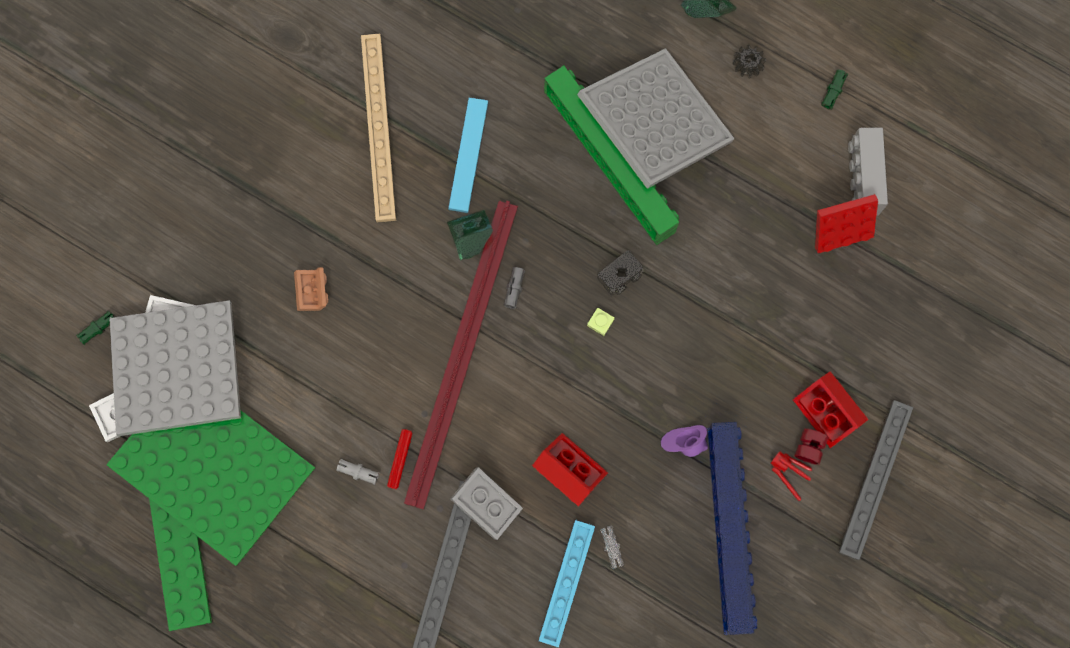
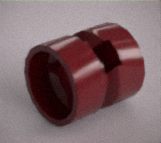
M803 429L800 438L802 444L798 445L794 456L804 462L820 465L823 456L821 450L825 449L829 437L815 430Z

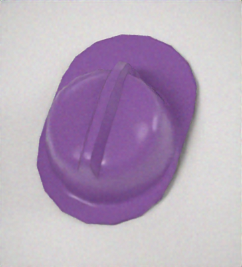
M702 425L674 429L663 436L661 447L668 452L681 451L685 456H696L708 449L705 439L707 429Z

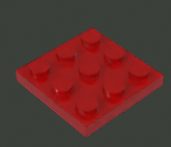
M874 194L817 210L815 239L817 253L829 252L835 248L849 246L856 242L874 238L878 208L877 196Z

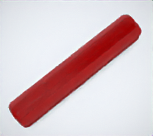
M402 429L387 484L391 489H398L412 438V431Z

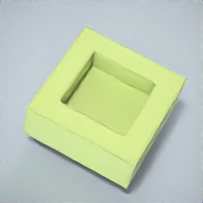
M597 308L587 326L605 336L615 318Z

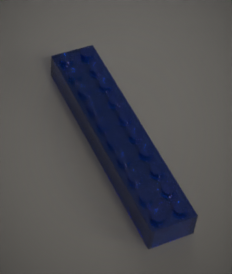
M737 422L712 423L708 427L707 433L724 635L753 634L754 629H757V617L753 616L752 609L756 606L755 595H751V586H754L753 573H749V565H752V555L747 550V544L750 543V533L746 531L745 523L748 522V511L744 510V502L747 500L746 489H742L745 472L744 468L740 467V460H743V450L739 448L738 443L741 439V428L737 427Z

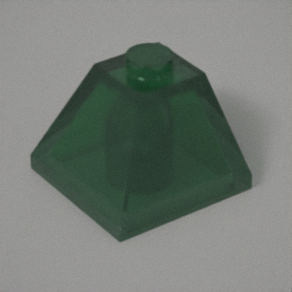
M684 0L681 4L685 13L693 18L720 17L736 10V7L729 0Z
M485 210L447 222L460 260L469 259L479 254L493 232Z

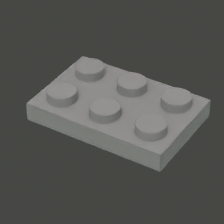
M478 467L474 469L450 498L451 501L495 540H498L523 509Z

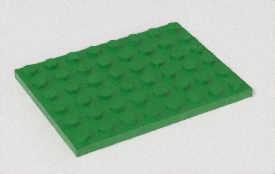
M242 411L241 418L132 434L106 464L236 567L315 470L314 466Z

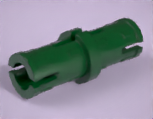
M839 69L836 71L831 84L827 87L828 91L821 106L829 110L833 109L836 99L843 91L842 87L848 77V73Z
M107 311L96 321H91V325L76 335L77 338H80L81 343L85 345L96 335H101L103 330L110 326V318H115L114 315Z

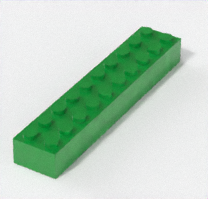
M562 66L545 77L544 93L657 246L676 233L679 216L666 205L668 202L662 194L659 195L655 190L656 185L648 189L577 95L584 87L577 84L575 81L576 77L570 69L567 70L565 66Z

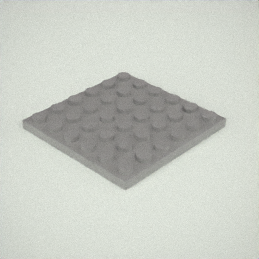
M666 48L580 90L577 94L647 189L723 148L734 140V137Z
M230 300L110 318L117 436L241 418L232 303Z

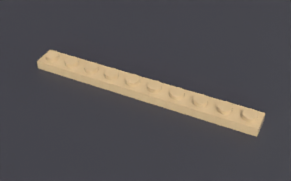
M361 35L376 222L396 221L381 35Z

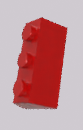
M831 371L793 399L816 431L829 437L827 445L830 448L869 420Z
M563 433L543 450L532 465L577 506L590 495L608 474L605 469Z

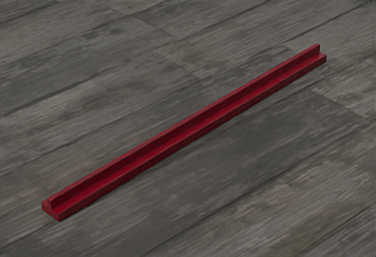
M499 201L404 501V504L424 510L518 209V206L510 204V201H506V203Z

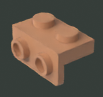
M319 267L316 270H296L294 278L297 311L322 310L328 303V294L325 293L327 277L323 267Z

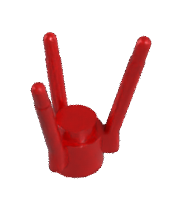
M780 451L770 463L774 466L772 471L780 477L798 501H801V497L781 473V470L785 472L789 467L810 481L811 478L791 463L808 471H812V468L790 457L787 453L784 454Z

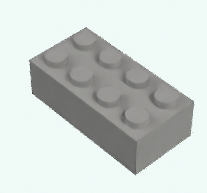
M859 128L848 143V151L852 153V160L849 163L850 172H853V179L850 182L851 191H854L852 201L875 194L878 198L877 215H880L888 205L883 128Z

